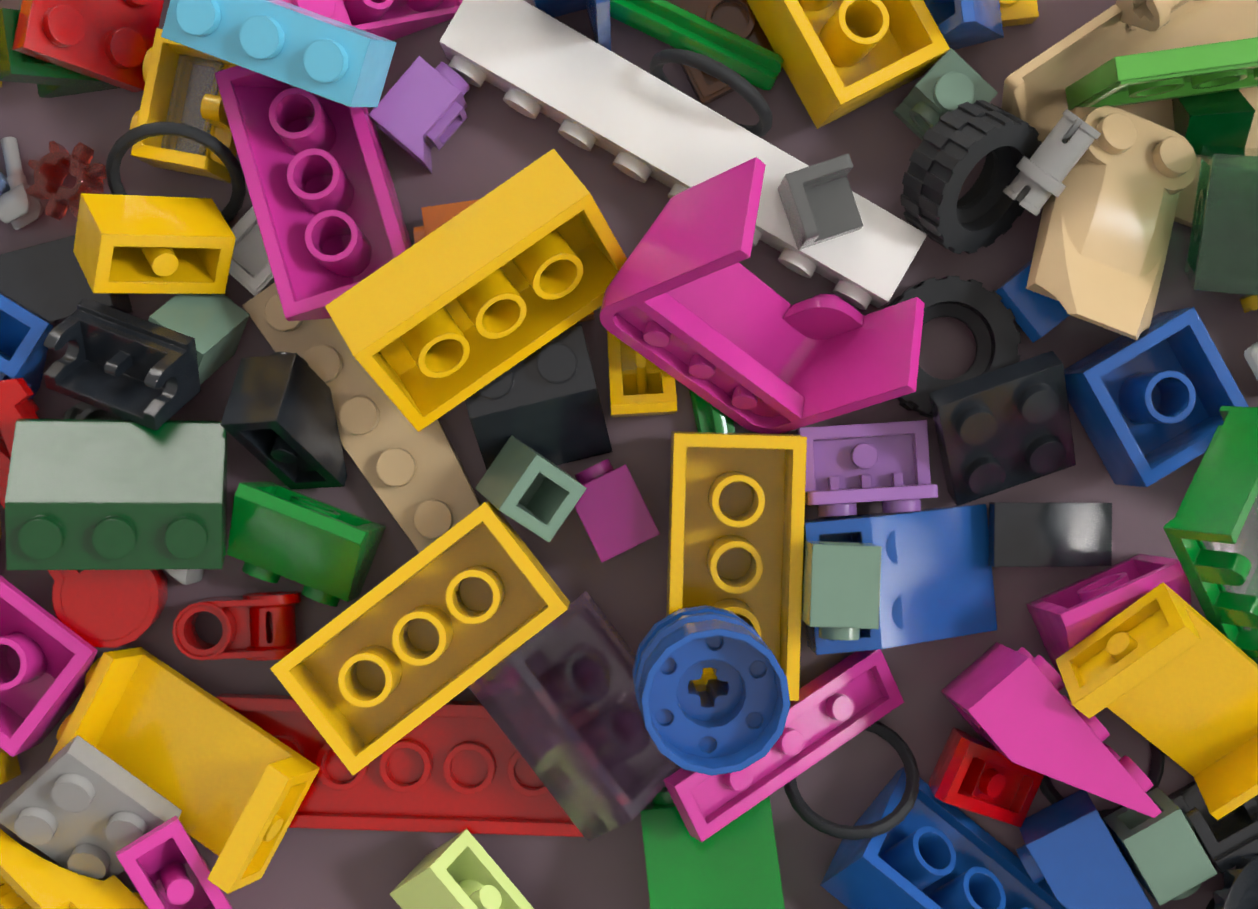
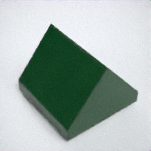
M1239 90L1172 99L1175 132L1187 139L1193 147L1196 157L1241 154L1244 152L1255 110Z

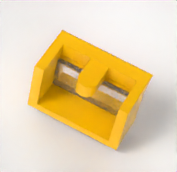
M156 28L153 47L148 49L143 61L142 72L145 87L140 110L136 111L133 115L130 130L143 124L155 122L183 123L199 128L216 137L236 157V146L214 73L237 65L161 37L163 29ZM160 135L148 137L132 146L131 156L153 167L205 176L231 183L229 172L221 159L210 149L194 140L180 136Z

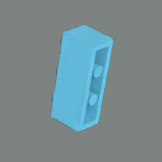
M170 0L161 37L349 107H378L397 42L282 0Z

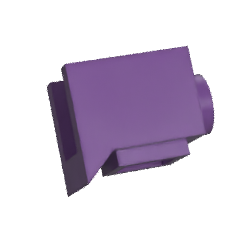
M418 56L382 98L378 107H375L370 112L369 116L378 123L377 127L432 174L431 148L434 146L440 150L468 118L465 112L467 103L463 96L470 89V86L444 62H441L434 69L422 57Z

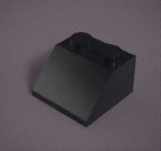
M582 324L568 328L465 400L469 419L486 470L489 469L511 435L555 465L613 452Z

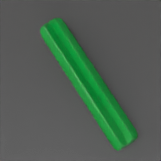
M610 0V17L674 48L689 50L710 57L734 70L752 85L762 90H770L774 86L783 67L784 60L781 55L666 0Z

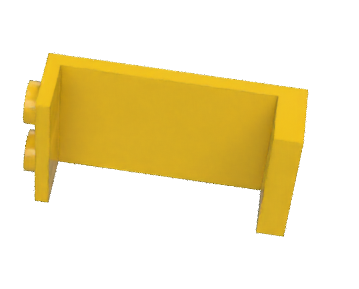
M1164 582L1056 659L1072 705L1089 719L1106 707L1194 777L1209 813L1217 820L1221 819L1258 795V664Z
M142 647L104 652L88 670L85 677L86 688L74 711L60 725L56 735L58 743L49 760L74 737L80 736L182 810L179 820L189 836L219 856L207 878L210 882L229 894L260 880L320 767Z

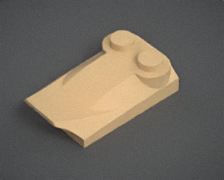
M1075 107L1071 112L1100 132L1101 135L1093 141L1064 178L1062 183L1066 185V188L1059 197L1052 194L1043 206L1026 289L1059 301L1067 314L1137 341L1140 334L1150 328L1180 191L1194 181L1198 171V160L1193 147L1187 139L1171 129L1117 107Z

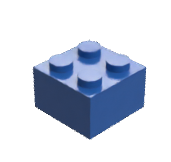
M1195 307L1160 312L1152 317L1150 328L1143 331L1137 341L1121 335L1064 369L1068 401L1116 485L1137 487L1152 485L1206 452L1218 425H1223L1224 423L1219 411L1221 406L1249 407Z

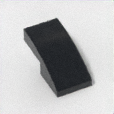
M989 502L988 565L993 567L1112 566V503Z

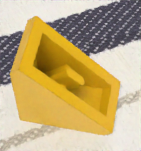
M607 331L611 416L630 417L675 414L677 412L675 378Z

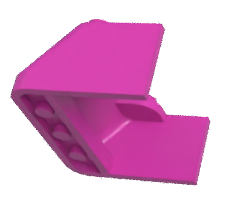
M757 157L674 195L665 205L604 293L600 311V322L607 331L740 426L756 433L782 434L916 392L925 305L918 297L865 316L842 298L832 294H819L791 305L739 263L751 256L766 166Z

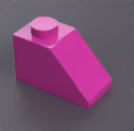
M177 816L172 817L115 852L148 909H233L224 891L207 879L211 870Z

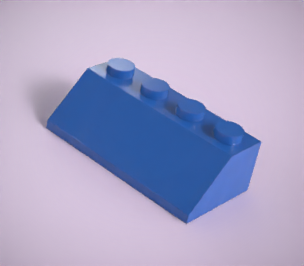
M904 767L897 771L853 826L868 825L879 821L896 808L906 788ZM921 778L915 804L905 819L889 832L874 838L860 840L842 839L820 884L821 887L848 909H1067L1056 899L1046 880L1034 884L1021 860L956 806L935 798L929 785Z

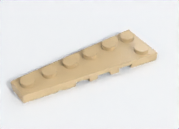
M275 282L242 305L275 352L297 353L306 360L311 369L330 387L342 446L419 553L482 505L439 419L418 432L355 359L332 318L288 321L285 319Z

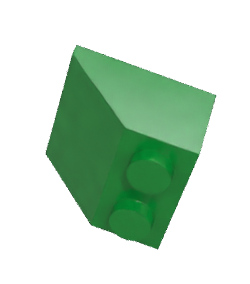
M271 481L239 483L234 495L227 555L244 561L242 571L250 576L271 583H278L280 577L283 576L303 584L304 587L301 594L325 605L337 607L340 599L349 602L359 597L386 526Z

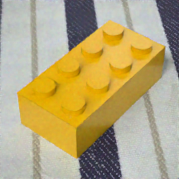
M746 0L774 52L783 58V68L817 129L922 76L950 50L924 0Z
M553 148L331 301L325 308L355 359L413 427L420 432L602 306L606 288L626 262L627 257L590 192Z
M671 431L666 617L678 609L703 605L732 611L754 627L772 651L787 676L790 701H799L807 437L798 434ZM709 667L703 668L701 679L692 681L696 690L701 692L706 691L708 680L717 679L712 668Z
M487 501L270 669L350 773L355 775L568 610L570 601L503 514Z

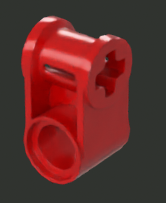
M267 591L243 594V596H214L192 603L181 610L174 620L172 630L174 643L181 653L196 660L241 658L253 661L281 660L301 645L296 643L295 605L301 602V592ZM201 611L214 614L222 624V637L217 644L203 641L196 632V618Z

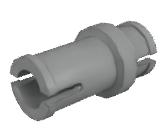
M1066 109L1062 118L1032 157L1029 159L1024 155L1016 165L1020 172L1011 184L1006 186L1003 192L1014 201H1019V205L1037 216L1041 212L1042 206L1052 194L1059 197L1066 185L1062 181L1093 141L1099 138L1101 133Z

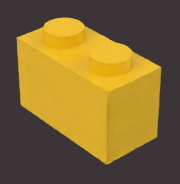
M81 193L73 252L93 293L225 294L236 237L212 198Z

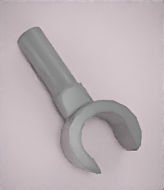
M4 137L0 141L7 172L6 179L11 190L0 195V219L6 224L11 222L13 228L19 230L39 219L44 209L39 197L27 184L26 176L23 173L17 138Z

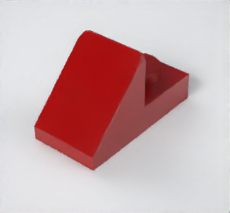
M954 727L945 743L928 785L934 797L944 803L1021 828L1044 774L1011 762L992 746Z

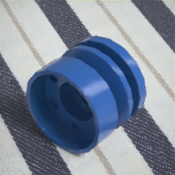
M707 605L678 609L655 623L639 644L632 675L635 697L645 728L660 753L682 769L710 776L741 771L765 757L783 734L790 709L787 676L772 651L754 627L732 611ZM710 667L717 679L708 680L706 691L699 692L696 690L692 680L701 679L703 668Z

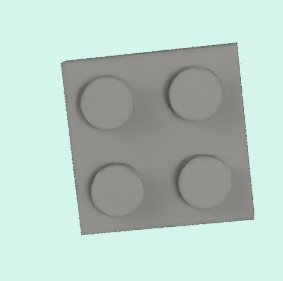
M77 735L5 800L0 808V823L17 834L20 839L31 844L67 870L104 881L112 875L117 877L125 870L115 852L172 817L177 816L179 819L182 810Z

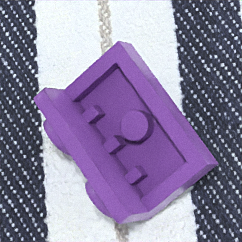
M927 420L804 427L797 429L798 435L807 437L805 505H818V517L857 515V502L882 501V513L921 511V499L938 498L937 484H931Z

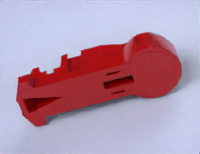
M23 377L0 380V503L4 509L16 420L39 419L36 414L39 408L34 400L30 399L34 393ZM162 569L47 570L54 580L52 601L56 617L93 647L117 648L135 641L161 616L168 599V580Z

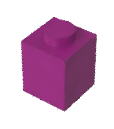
M608 458L575 474L577 481L587 489L574 507L601 562L660 534L626 464L614 470Z

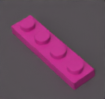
M881 649L856 651L800 688L799 701H790V709L783 734L765 757L738 772L710 776L680 768L665 778L663 781L690 836L700 842L705 841L903 704L904 700Z

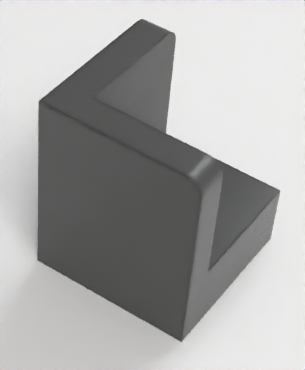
M849 154L785 174L781 181L778 192L798 250L846 235L863 227L847 178L848 173L853 168Z

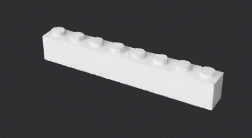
M463 0L439 41L446 58L451 60L448 66L466 82L476 87H481L484 80L506 92L503 101L519 113L536 119L540 112L561 124L558 133L576 146L591 151L595 144L616 156L613 165L626 175L643 183H646L648 177L651 176L670 187L671 190L668 194L670 199L682 191L757 157L766 166L752 246H756L758 241L761 240L780 251L781 254L778 261L795 273L811 278L813 273L816 272L836 284L833 290L835 295L859 309L866 310L869 304L880 308L889 302L927 237L926 233L852 191L863 227L846 235L798 250L778 192V187L785 174L809 167L807 164L524 0Z

